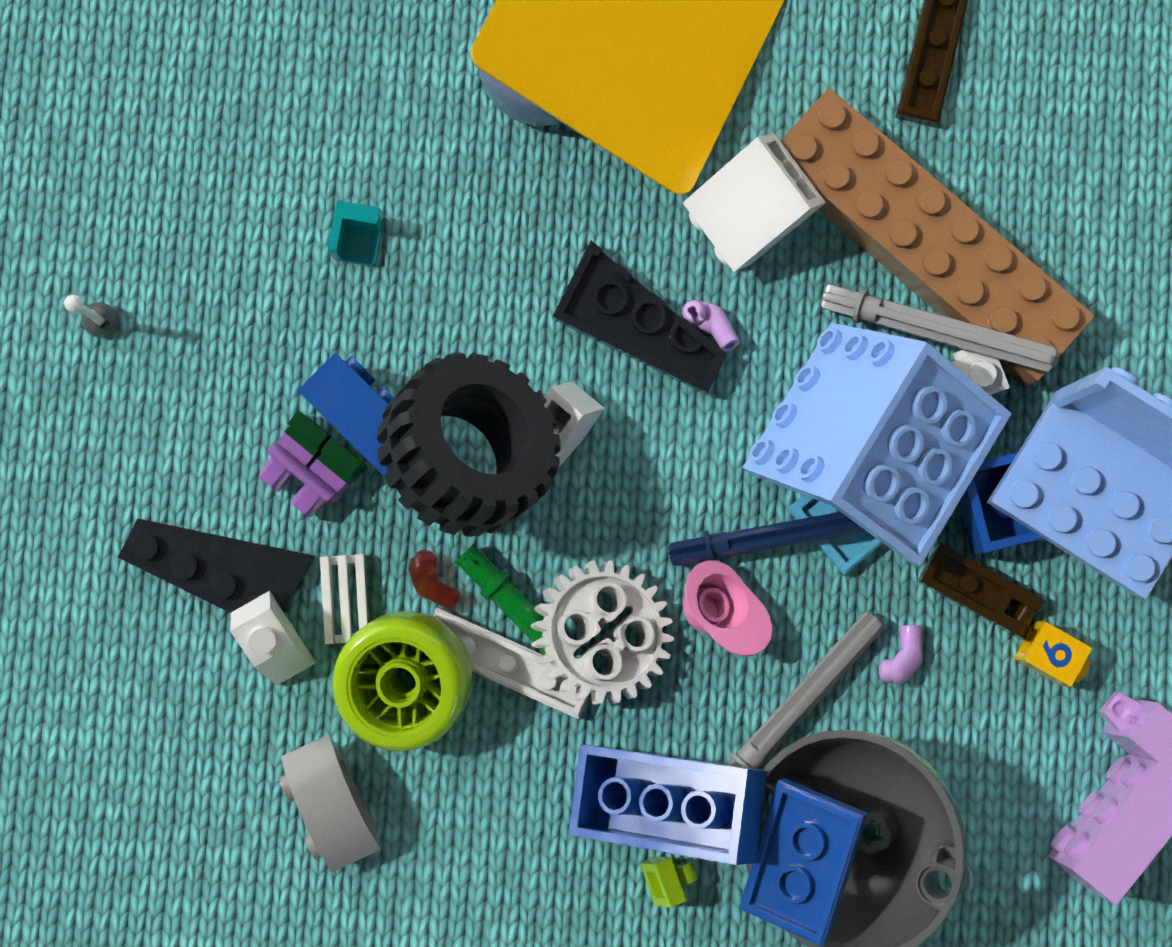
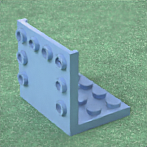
M831 322L829 327L818 338L817 346L805 366L796 374L794 384L785 399L774 410L772 420L763 435L752 446L749 458L744 464L743 469L754 477L835 507L908 562L921 566L1012 413L927 342Z
M1105 367L1055 392L987 503L1135 597L1146 599L1172 558V399L1158 393L1149 394L1137 386L1138 380L1132 374L1123 369Z

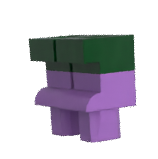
M297 410L287 423L289 426L282 436L267 449L266 453L271 457L264 465L258 477L271 488L280 492L293 475L296 476L304 485L290 503L307 517H312L327 502L334 504L368 466L305 414Z

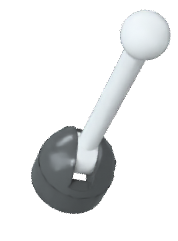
M77 295L66 297L64 301L66 310L72 313H81L82 325L89 334L98 338H106L113 335L118 329L119 315L110 305L103 302H95L85 306L82 299ZM104 321H108V323L102 328L101 325L104 323Z

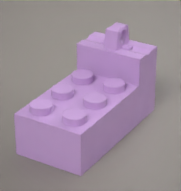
M1117 691L1109 697L1099 711L1108 721V724L1101 732L1127 752L1128 755L1126 758H1119L1111 765L1106 773L1107 782L1098 793L1094 791L1083 800L1078 810L1081 814L1071 827L1065 826L1055 835L1051 842L1053 849L1047 855V857L1088 891L1115 906L1172 836V713L1158 702L1132 699Z

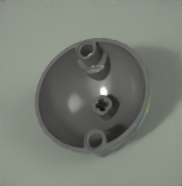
M824 731L803 737L783 748L763 769L767 771L759 841L770 808L768 802L769 794L774 795L777 782L782 778L868 813L829 941L823 947H917L937 930L949 914L956 899L968 889L970 872L966 865L967 842L964 823L956 800L945 781L935 769L911 748L892 738L868 731ZM874 821L880 824L878 830L884 833L881 837L875 834L877 828L871 826V823ZM746 864L748 873L750 874L752 864ZM937 870L943 871L951 879V891L941 888ZM787 931L793 938L808 947H821Z

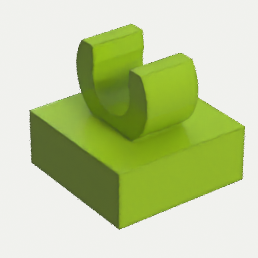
M654 857L640 863L655 906L672 908L687 901L682 886L698 880L692 862L684 864L681 861L673 864L672 858Z

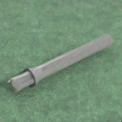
M831 284L827 285L822 294L821 307L823 309L853 317V322L858 324L864 320L1045 373L1051 371L1056 360L1057 349L1054 346L870 295L869 290L866 289L857 292Z
M864 612L736 754L733 752L729 754L732 759L727 765L759 769L884 630L882 622L873 614Z

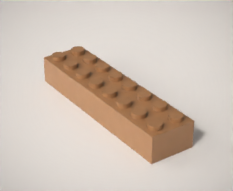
M830 87L780 141L826 202L818 210L939 315L1054 346L1057 349L1056 360L1095 316ZM999 359L1002 369L1023 388L1037 382L1045 374L1042 371Z

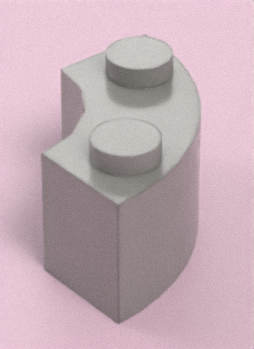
M330 734L281 756L285 775L279 777L280 785L286 798L290 802L295 800L309 834L305 835V840L315 860L322 857L331 872H334L381 850L372 816L357 790L346 758Z

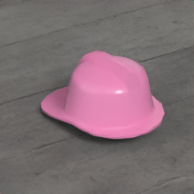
M704 561L694 566L687 576L683 601L684 615L688 623L695 630L705 635H710L716 643L730 653L739 656H753L763 651L771 640L773 627L770 615L762 602L730 566L720 561Z

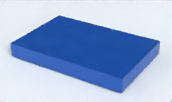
M782 778L778 780L758 844L756 864H752L739 909L821 947L825 946L829 941L868 813L788 779Z

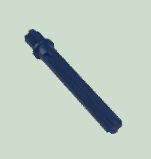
M836 512L732 532L709 534L707 530L704 531L705 537L672 542L668 550L672 565L679 566L866 532V530L843 513Z

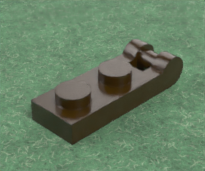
M942 543L936 545L917 580L918 583L1023 641L1027 640L1032 631L1029 625L1035 613L1041 614L1046 604V601ZM1011 599L1019 604L1014 617L1004 613Z

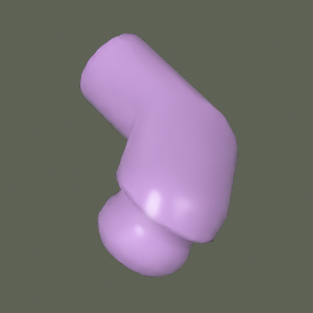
M698 300L688 301L682 309L683 318L696 329L712 334L721 350L728 352L740 344L735 330L721 307Z
M899 625L900 651L893 660H883L879 665V676L884 682H894L896 685L903 684L920 667L923 660L921 625Z

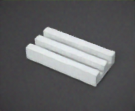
M365 554L320 557L325 644L346 643L355 634L352 633L348 564H355L359 629L369 623ZM332 565H338L342 634L338 635L335 634Z

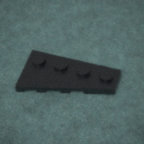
M590 240L552 319L707 395L727 354L686 319H682L665 305L666 303L661 298L646 289L633 278L630 272L620 264L615 263L602 252L603 250Z
M137 518L117 558L229 613L270 591L286 615L315 556Z

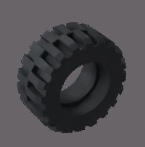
M460 352L447 354L444 359L435 358L426 363L387 404L382 414L383 421L379 424L377 431L378 443L383 444L377 450L379 464L387 467L388 472L384 475V478L390 489L396 488L400 493L399 502L407 510L410 507L415 509L419 513L417 518L429 526L434 522L440 524V531L455 535L461 529L462 534L467 537L480 536L484 532L491 534L503 529L506 525L516 520L537 503L552 486V478L557 474L560 464L559 457L555 456L561 451L559 434H554L553 431L557 427V422L553 412H547L544 406L547 400L540 390L535 392L528 385L531 380L523 373L519 372L516 375L510 371L511 365L498 359L493 363L489 362L488 356L471 353L467 358L464 353ZM441 416L460 418L472 424L485 436L495 455L496 474H487L474 470L454 455L444 438Z

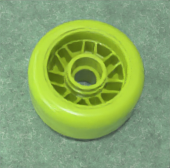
M399 611L389 613L372 620L359 629L342 648L333 671L332 688L334 701L345 724L365 742L389 751L416 750L440 739L461 716L471 693L472 666L464 644L457 634L442 621L420 612ZM398 668L409 671L413 675L416 685H404L398 678Z

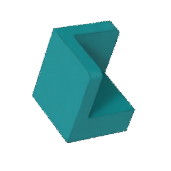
M340 200L336 201L328 245V252L334 260L367 266L376 265L385 220L380 207Z

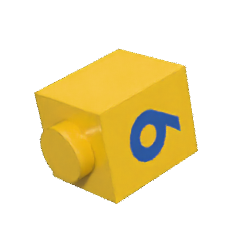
M1034 621L1030 627L1032 631L1027 640L1022 642L1013 659L1057 685L1072 687L1074 682L1079 683L1090 667L1091 661L1087 658L1093 648L1048 622Z

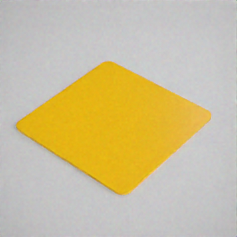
M496 0L471 47V58L475 66L668 191L682 195L694 187L784 0Z

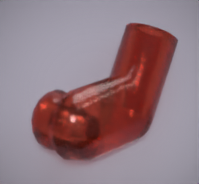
M429 550L418 551L408 564V572L416 593L431 602L452 610L460 591L438 581L434 569L437 557L433 552Z

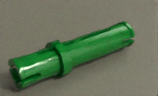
M474 543L454 563L457 566L459 565L482 589L480 594L485 599L490 597L532 642L542 638V632L532 629L531 624L543 620L544 617L534 610L535 607L507 579L510 575L505 569L500 572ZM539 648L543 652V655L546 654L544 648Z

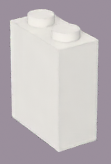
M774 133L754 139L683 202L690 212L689 218L692 224L699 231L707 235L715 246L714 252L717 258L725 266L730 267L733 272L750 266L826 203Z

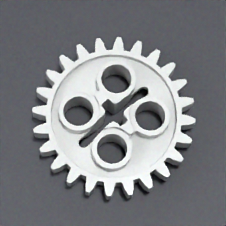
M595 561L585 564L584 573L576 565L569 569L570 580L562 574L554 579L558 590L549 587L542 592L550 603L539 604L534 608L544 619L531 624L532 629L542 632V638L531 644L532 647L544 648L546 652L537 660V663H551L553 666L546 677L548 680L559 676L563 678L560 692H567L576 687V701L585 700L589 692H591L593 705L602 704L605 695L611 705L620 703L621 692L627 699L637 697L636 686L642 690L649 689L652 686L647 674L654 677L662 675L663 671L656 661L670 659L671 655L663 650L661 645L674 641V637L662 633V627L671 624L673 621L671 618L660 617L659 611L664 609L667 602L660 601L654 603L652 597L658 588L653 586L644 590L641 587L645 578L643 573L633 579H629V565L622 566L616 573H614L612 561L603 563L600 572ZM599 591L605 592L610 596L612 600L610 612H605L599 607L597 603ZM625 607L631 609L630 615L605 633L604 640L592 644L579 659L574 657L575 650L600 632V626L613 621ZM567 618L575 620L580 626L581 633L578 640H573L567 636L564 628ZM628 625L633 626L639 633L640 640L636 647L629 644L625 638V630ZM596 652L601 653L608 661V669L605 675L599 674L593 667L592 660Z

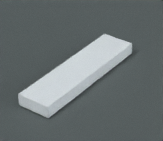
M436 608L433 617L449 626L460 638L468 652L472 672L579 719L590 692L585 700L582 701L575 700L576 687L567 692H560L563 678L559 676L548 680L546 677L553 666L551 663H537V660L543 654L445 610Z

